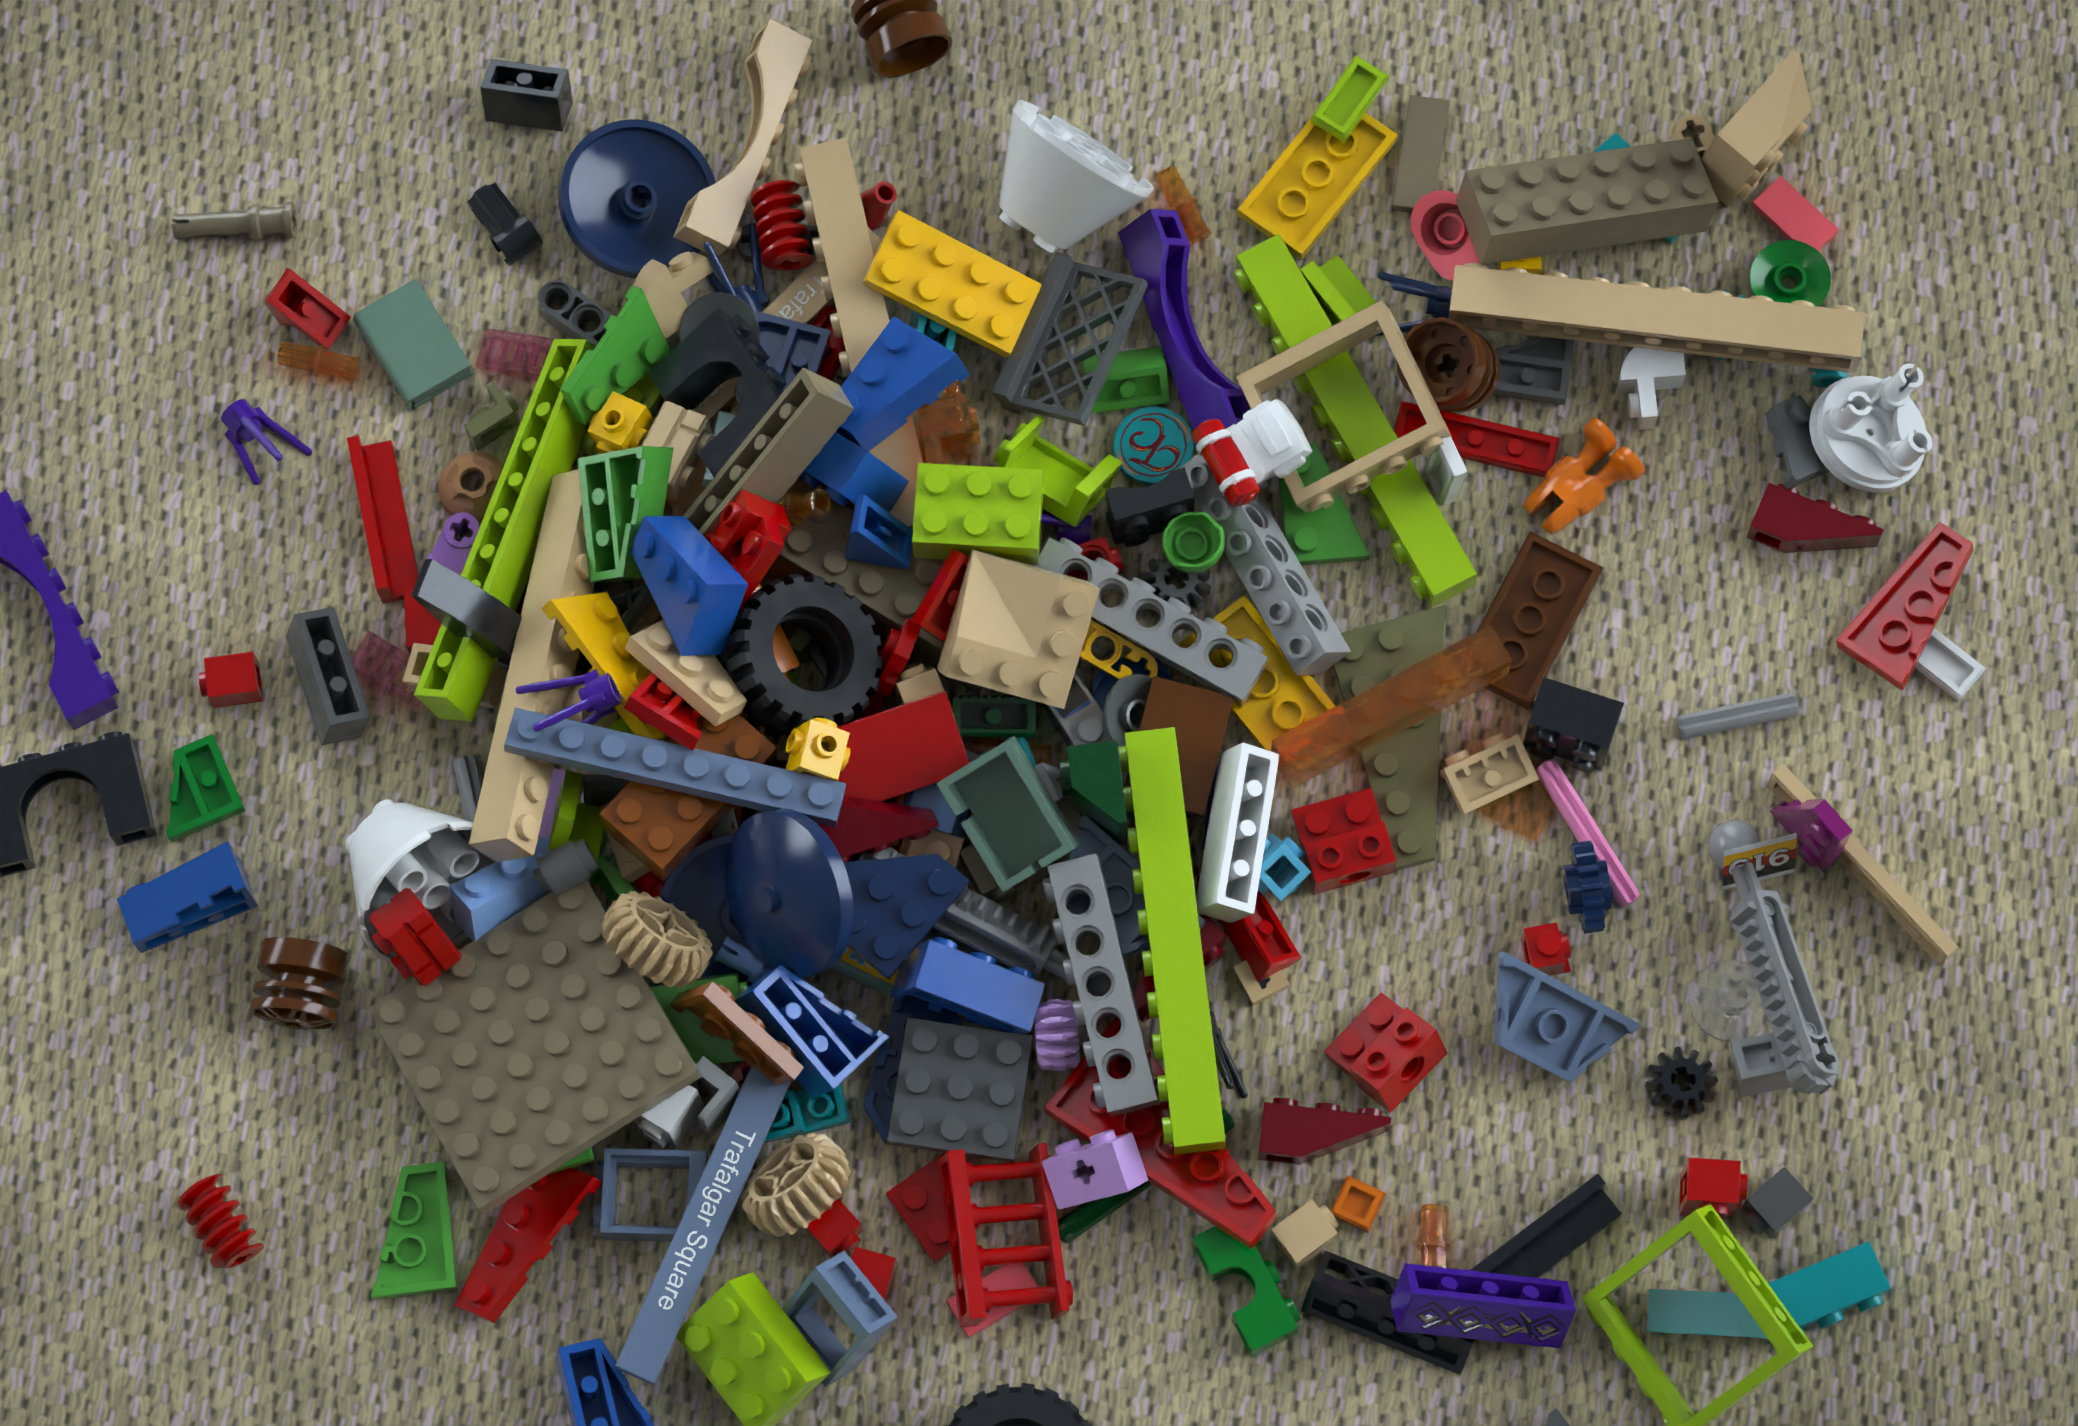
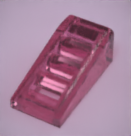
M487 328L476 362V368L537 382L543 366H536L540 352L546 353L544 365L554 339ZM495 341L503 342L497 360L490 359ZM510 345L517 346L513 361L507 362L506 358ZM525 348L531 349L528 363L521 364Z
M368 630L351 658L357 677L418 709L422 702L414 696L415 691L413 694L406 691L408 685L402 682V680L399 685L391 682L402 664L407 667L410 655ZM372 649H375L380 653L371 668H368L363 664ZM388 656L394 662L383 677L377 672Z

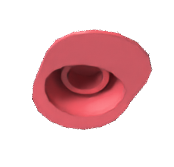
M1447 190L1432 191L1422 196L1415 204L1410 217L1411 232L1432 267L1441 277L1453 281L1455 265L1464 266L1467 263L1480 264V261L1456 202L1458 194Z

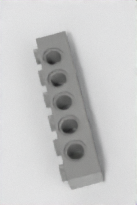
M1198 453L1181 467H1185L1195 501L1202 512L1209 514L1219 525H1222L1225 537L1224 551L1295 675H1322L1348 655L1351 650L1260 493L1246 505L1231 507L1227 498L1221 494L1219 485L1203 456H1200Z
M1049 537L1039 554V564H1034L1033 566L1063 575L1072 570L1083 571L1088 577L1087 581L1100 588L1091 620L1207 688L1218 693L1234 696L1233 702L1242 707L1244 706L1267 665L1268 657L1262 654L1264 651L1262 646L1245 637H1242L1241 641L1226 634L1228 629L1214 619L1206 617L1204 622L1189 614L1191 611L1189 606L1175 598L1170 597L1168 601L1159 598L1153 594L1155 588L1139 578L1134 577L1130 582L1117 574L1119 569L1112 563L1097 557L1095 562L1081 555L1083 549L1066 538H1061L1058 542ZM1113 589L1122 593L1124 600L1117 607H1106L1100 601L1102 594L1107 590ZM1151 609L1159 614L1160 621L1154 627L1145 628L1137 622L1138 614L1143 610ZM1187 629L1192 631L1197 639L1192 646L1182 648L1174 643L1172 639L1174 634L1179 630ZM1224 649L1232 655L1233 660L1227 667L1218 668L1209 661L1210 654L1215 650Z
M1097 853L1048 865L1050 877L1043 879V885L1048 903L1056 902L1060 918L1053 919V926L1058 944L1066 943L1070 959L1063 960V966L1068 985L1076 984L1080 1000L1073 1001V1007L1078 1025H1086L1090 1041L1083 1042V1048L1088 1066L1097 1067L1100 1082L1094 1083L1093 1089L1099 1109L1106 1107L1108 1114L1113 1117L1160 1105L1101 861ZM1078 894H1084L1090 897L1091 904L1089 909L1079 915L1071 913L1068 908L1070 900ZM1087 935L1098 936L1101 940L1099 950L1093 955H1083L1078 949L1079 942ZM1096 976H1106L1111 980L1110 990L1100 997L1091 995L1088 990L1090 981ZM1113 1016L1120 1019L1121 1029L1116 1036L1106 1038L1099 1034V1024L1104 1018ZM1123 1057L1130 1060L1131 1071L1125 1078L1114 1079L1109 1075V1066L1114 1059Z

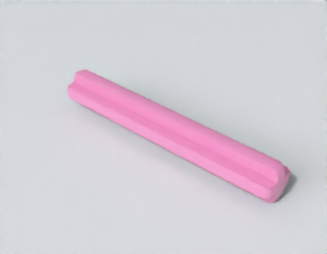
M1550 759L1539 765L1536 773L1578 842L1591 841L1594 846V852H1596L1597 861L1606 860L1612 896L1620 907H1626L1635 902L1640 896L1639 891L1557 761Z

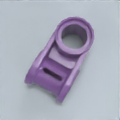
M464 512L456 513L449 517L434 549L427 559H432L461 576L480 528L476 518ZM468 529H470L472 533L471 538L464 536L460 542L457 537L458 533L466 534Z

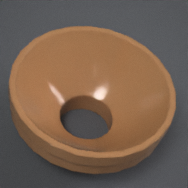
M483 452L461 454L450 461L442 471L439 479L438 493L445 511L450 516L461 512L469 513L481 524L504 464L494 456ZM470 471L480 472L485 477L483 486L477 491H467L461 486L463 476Z

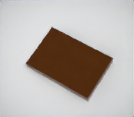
M1153 676L1139 731L1175 727L1185 813L1203 818L1234 696ZM1129 771L1124 787H1130Z

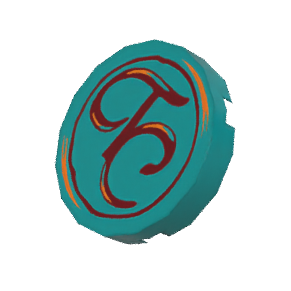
M1154 406L1137 409L1125 417L1115 431L1113 442L1114 457L1123 462L1120 470L1126 478L1138 485L1148 487L1161 481L1171 471L1181 468L1193 458L1194 441L1191 437L1192 431L1180 415L1169 409Z

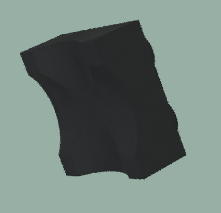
M1185 467L1171 471L1164 479L1148 487L1130 489L1119 486L1105 490L1108 505L1106 518L1115 545L1125 543L1127 547H1133L1143 544L1149 540V535L1163 532L1171 519L1185 512H1194L1195 497Z

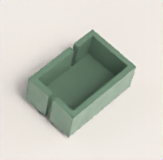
M1015 736L936 783L956 816L970 808L973 815L963 821L961 825L1002 892L1031 876L1041 867H1046L1074 850L1080 844Z

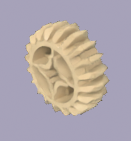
M630 891L628 894L622 893L609 907L601 924L603 929L601 935L607 940L606 945L608 948L616 952L615 956L618 959L624 960L628 964V968H634L641 976L645 975L651 978L654 983L663 982L667 987L675 985L679 988H684L686 985H693L696 979L701 977L713 955L711 950L712 943L706 938L707 933L705 930L698 928L696 920H692L685 915V911L675 908L673 903L668 904L664 902L660 896L653 898L647 892H642L641 894L635 891Z
M812 1132L805 1137L798 1135L790 1143L784 1141L782 1147L777 1150H771V1154L766 1159L759 1161L760 1165L758 1168L750 1172L749 1176L751 1179L745 1182L744 1191L740 1196L743 1202L742 1208L745 1210L746 1216L753 1225H756L766 1235L774 1234L780 1237L786 1232L790 1235L794 1234L799 1227L807 1228L811 1221L820 1219L824 1211L832 1209L834 1200L842 1197L841 1190L847 1187L849 1183L848 1177L851 1173V1169L848 1166L849 1161L845 1157L846 1154L838 1144H835L824 1133L816 1135Z

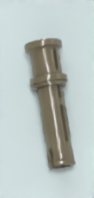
M287 202L283 207L262 208L260 204H253L248 207L247 211L174 213L172 216V221L176 222L172 224L173 236L176 240L180 238L249 235L254 240H262L263 236L287 235L289 239L296 238L297 212L293 202Z

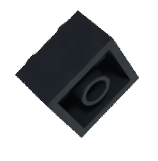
M1543 677L1527 726L1523 745L1529 747V752L1539 758L1550 760L1557 756L1569 760V765L1579 771L1593 772V769L1602 771L1624 703Z

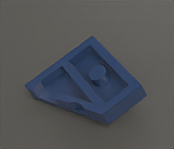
M756 311L755 315L759 325L758 343L770 357L766 361L768 366L777 370L785 379L787 385L783 389L785 390L802 368L819 375L831 341V330Z

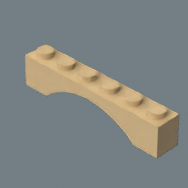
M769 19L757 31L744 62L752 104L750 129L745 146L734 167L724 178L699 191L687 202L673 237L705 253L704 243L710 242L718 256L727 248L732 250L735 247L742 233V228L738 226L742 213L746 215L752 207L751 194L753 193L752 189L756 179H762L770 164V158L766 157L770 144L774 146L783 132L784 124L780 123L784 110L787 112L790 110L797 97L798 90L793 88L797 77H803L810 65L812 56L807 53L812 43L811 39L772 19Z

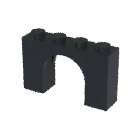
M719 308L710 314L648 372L664 400L682 406L685 410L695 409L725 381L743 376L745 393L738 413L721 432L698 452L713 477L717 475L784 392L783 388L787 385L780 373L773 367H769L766 363L770 358L760 344L749 337L752 329L745 320L737 314L731 317Z
M109 732L99 736L98 741L84 745L80 742L67 743L60 746L58 752L43 756L40 753L26 754L19 757L17 763L6 766L0 765V878L36 868L26 825L27 811L35 795L48 784L58 780L78 779L98 789L109 835L116 846L157 836L136 743L129 733Z

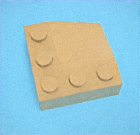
M1795 50L1786 57L1721 129L1701 159L1716 197L1727 207L1737 197L1744 201L1758 185L1761 177L1766 172L1769 173L1784 156L1780 151L1781 147L1787 141L1794 145L1809 128L1804 121L1812 111L1801 57Z
M972 549L937 670L945 677L1064 709L1100 588L1085 580Z

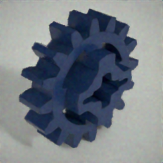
M1591 841L1571 843V864L1563 865V883L1569 914H1579V921L1581 922L1584 934L1604 931V910L1612 909L1611 900H1613L1606 860L1597 861L1596 852H1594V846Z

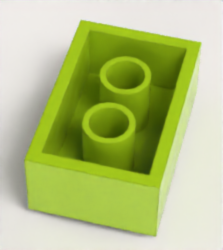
M918 463L912 537L914 558L946 560L952 549L963 553L969 558L971 550L974 549L1020 563L1038 565L1044 487L1043 469Z
M754 1272L727 1281L679 1328L676 1338L744 1426L776 1425L832 1373Z

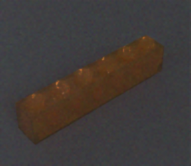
M1492 625L1273 739L1271 752L1280 754L1278 768L1292 789L1508 675L1512 659Z

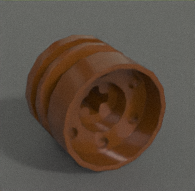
M856 0L851 6V16L854 23L858 25L860 37L867 41L866 52L877 75L885 78L901 77L935 64L948 53L952 47V38L943 17L936 13V0Z
M1441 317L1426 319L1412 327L1404 337L1439 409L1452 413L1470 412L1483 405L1495 391L1500 377L1499 357L1493 344L1481 333L1457 321ZM1397 362L1399 378L1404 388L1413 395ZM1456 362H1459L1460 366L1456 367Z
M292 937L265 938L261 941L257 969L274 980L257 981L254 984L253 991L260 997L251 1000L250 1013L262 1020L292 1029L323 1030L336 1027L339 1014L332 1008L339 1007L342 998L339 994L325 987L341 986L345 983L349 962L348 953L338 947L308 939Z

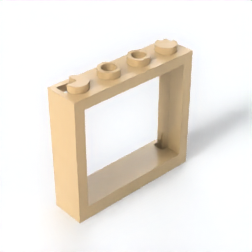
M1382 300L1236 376L1251 409H1253L1258 404L1264 402L1261 395L1373 336L1381 332L1384 333L1427 424L1304 487L1297 470L1290 472L1289 475L1284 477V480L1296 505L1306 513L1309 511L1314 512L1321 507L1329 508L1333 505L1334 498L1346 492L1354 494L1364 490L1371 484V479L1382 473L1391 475L1407 466L1406 461L1419 454L1427 456L1435 453L1434 449L1444 444L1442 439L1451 436L1391 310Z

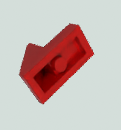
M290 268L285 270L265 300V303L279 324L294 326L322 349L329 350L351 318L350 315Z

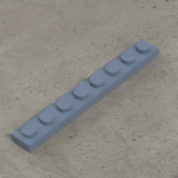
M516 707L514 709L504 743V752L764 812L781 808L792 809L806 815L816 824L834 828L837 826L846 791V783L704 750L694 749L692 751L682 745L569 719H564L540 731H534L533 725L551 715Z

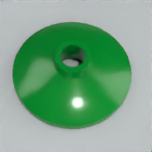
M1783 240L1768 245L1758 253L1750 269L1749 283L1754 296H1766L1774 302L1783 303L1803 300L1819 307L1826 299L1830 290L1831 273L1825 258L1814 247L1801 241ZM1785 278H1790L1794 280L1796 287L1793 289L1784 288L1781 281Z

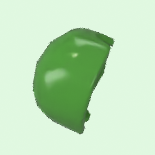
M1185 512L1171 519L1163 531V553L1171 565L1184 573L1200 574L1214 567L1223 555L1225 537L1222 525H1219L1205 512Z

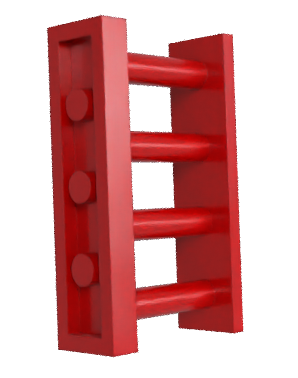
M1038 1143L1028 1153L1029 1161L972 1165L970 1161L966 1162L964 1149L948 1150L938 1160L960 1328L978 1326L987 1318L986 1313H989L991 1308L1049 1303L1051 1319L1061 1318L1070 1311L1069 1306L1073 1304V1287L1071 1281L1065 1279L1055 1200L1042 1164L1043 1160L1053 1156L1048 1155L1047 1143ZM1032 1178L1035 1203L977 1207L976 1203H971L969 1187H972L975 1182ZM1038 1219L1041 1244L983 1249L981 1245H977L975 1229H978L979 1224ZM1041 1261L1044 1263L1047 1286L989 1291L987 1287L982 1286L981 1271L984 1270L985 1266Z

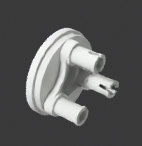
M1907 363L1893 377L1889 376L1884 380L1872 376L1847 377L1831 384L1817 398L1811 410L1809 421L1811 441L1821 462L1836 478L1858 490L1887 492L1905 484L1919 470L1925 453L1933 445L1932 438L1926 431L1918 408L1909 398L1910 393L1918 388L1924 380L1923 373L1919 367L1911 374H1908L1913 369L1914 364Z

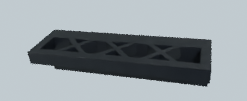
M1597 1173L1482 1260L1471 1271L1540 1278L1618 1219L1622 1213L1603 1191L1606 1183Z
M1324 1250L1308 1288L1301 1312L1461 1375L1474 1339L1397 1331L1390 1299L1398 1279ZM1327 1268L1344 1274L1347 1279H1338L1326 1274L1325 1271ZM1374 1286L1382 1289L1387 1295L1381 1296L1373 1293L1368 1287Z

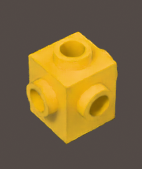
M613 391L602 409L596 411L593 415L587 431L596 445L595 450L598 454L640 447L654 422V418L647 406Z
M824 718L811 719L793 729L786 744V752L790 753L786 770L837 781L840 772L845 769L850 757V748L846 747L850 733L838 729L835 722Z

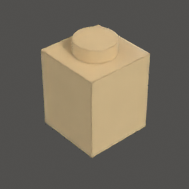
M1311 1199L1271 1229L1270 1237L1293 1268L1297 1270L1337 1240L1338 1232L1335 1228L1339 1224L1325 1205L1318 1207L1313 1199Z

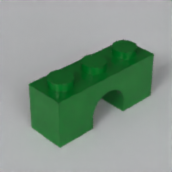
M1216 1226L1193 1237L1192 1245L1212 1282L1228 1274H1238L1249 1280L1253 1286L1255 1295L1252 1301L1247 1306L1232 1313V1321L1251 1357L1297 1335L1298 1326L1296 1322L1301 1320V1316L1293 1300L1290 1297L1283 1299L1276 1286V1284L1281 1282V1279L1274 1264L1270 1259L1264 1262L1256 1248L1261 1245L1260 1240L1251 1250Z

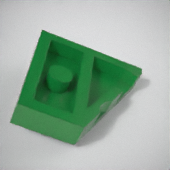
M213 734L174 750L172 767L174 779L171 784L169 799L171 803L170 821L166 830L171 843L246 811Z

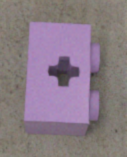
M1114 1129L1091 1136V1143L1080 1145L1079 1139H1075L1054 1147L1056 1154L1043 1160L1042 1164L1058 1210L1128 1192L1148 1181L1132 1132L1116 1136Z

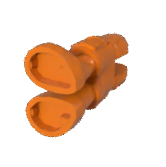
M1593 417L1584 425L1585 444L1577 457H1561L1548 469L1544 480L1522 505L1528 514L1533 516L1555 496L1563 502L1542 524V528L1550 535L1564 529L1576 518L1590 513L1591 510L1606 499L1604 489L1621 480H1636L1645 472L1640 459L1629 448L1621 446L1594 476L1585 474L1593 465L1607 457L1617 447L1615 436L1598 418Z

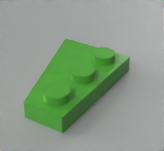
M633 285L624 296L627 300L626 304L617 317L611 315L603 326L606 333L594 350H587L560 388L575 422L586 425L591 421L595 412L602 409L613 391L622 395L671 352L643 290Z
M1317 443L1309 444L1313 452L1306 457V463L1296 469L1304 487L1331 474ZM1284 477L1279 478L1284 536L1301 566L1369 560L1370 555L1342 495L1334 498V503L1329 508L1321 507L1314 512L1309 511L1306 513L1296 505Z
M445 1162L404 1166L401 1168L390 1214L391 1221L380 1256V1267L371 1293L372 1300L458 1290Z

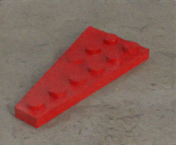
M1115 1017L1101 1036L1106 1038L1116 1036L1121 1029L1120 1019ZM1147 1047L1158 1092L1157 1076L1165 1075V1071L1154 1059ZM1084 1056L1044 1107L1045 1114L1089 1143H1091V1136L1114 1129L1116 1136L1132 1132L1149 1183L1252 1250L1276 1219V1210L1249 1175L1243 1172L1231 1157L1227 1147L1220 1150L1174 1155L1173 1143L1165 1144L1162 1118L1170 1117L1168 1101H1161L1160 1105L1111 1117L1106 1107L1100 1109L1098 1107L1093 1089V1084L1100 1082L1097 1067H1089L1086 1056ZM1123 1057L1114 1059L1109 1066V1075L1114 1079L1125 1078L1131 1071L1130 1060Z

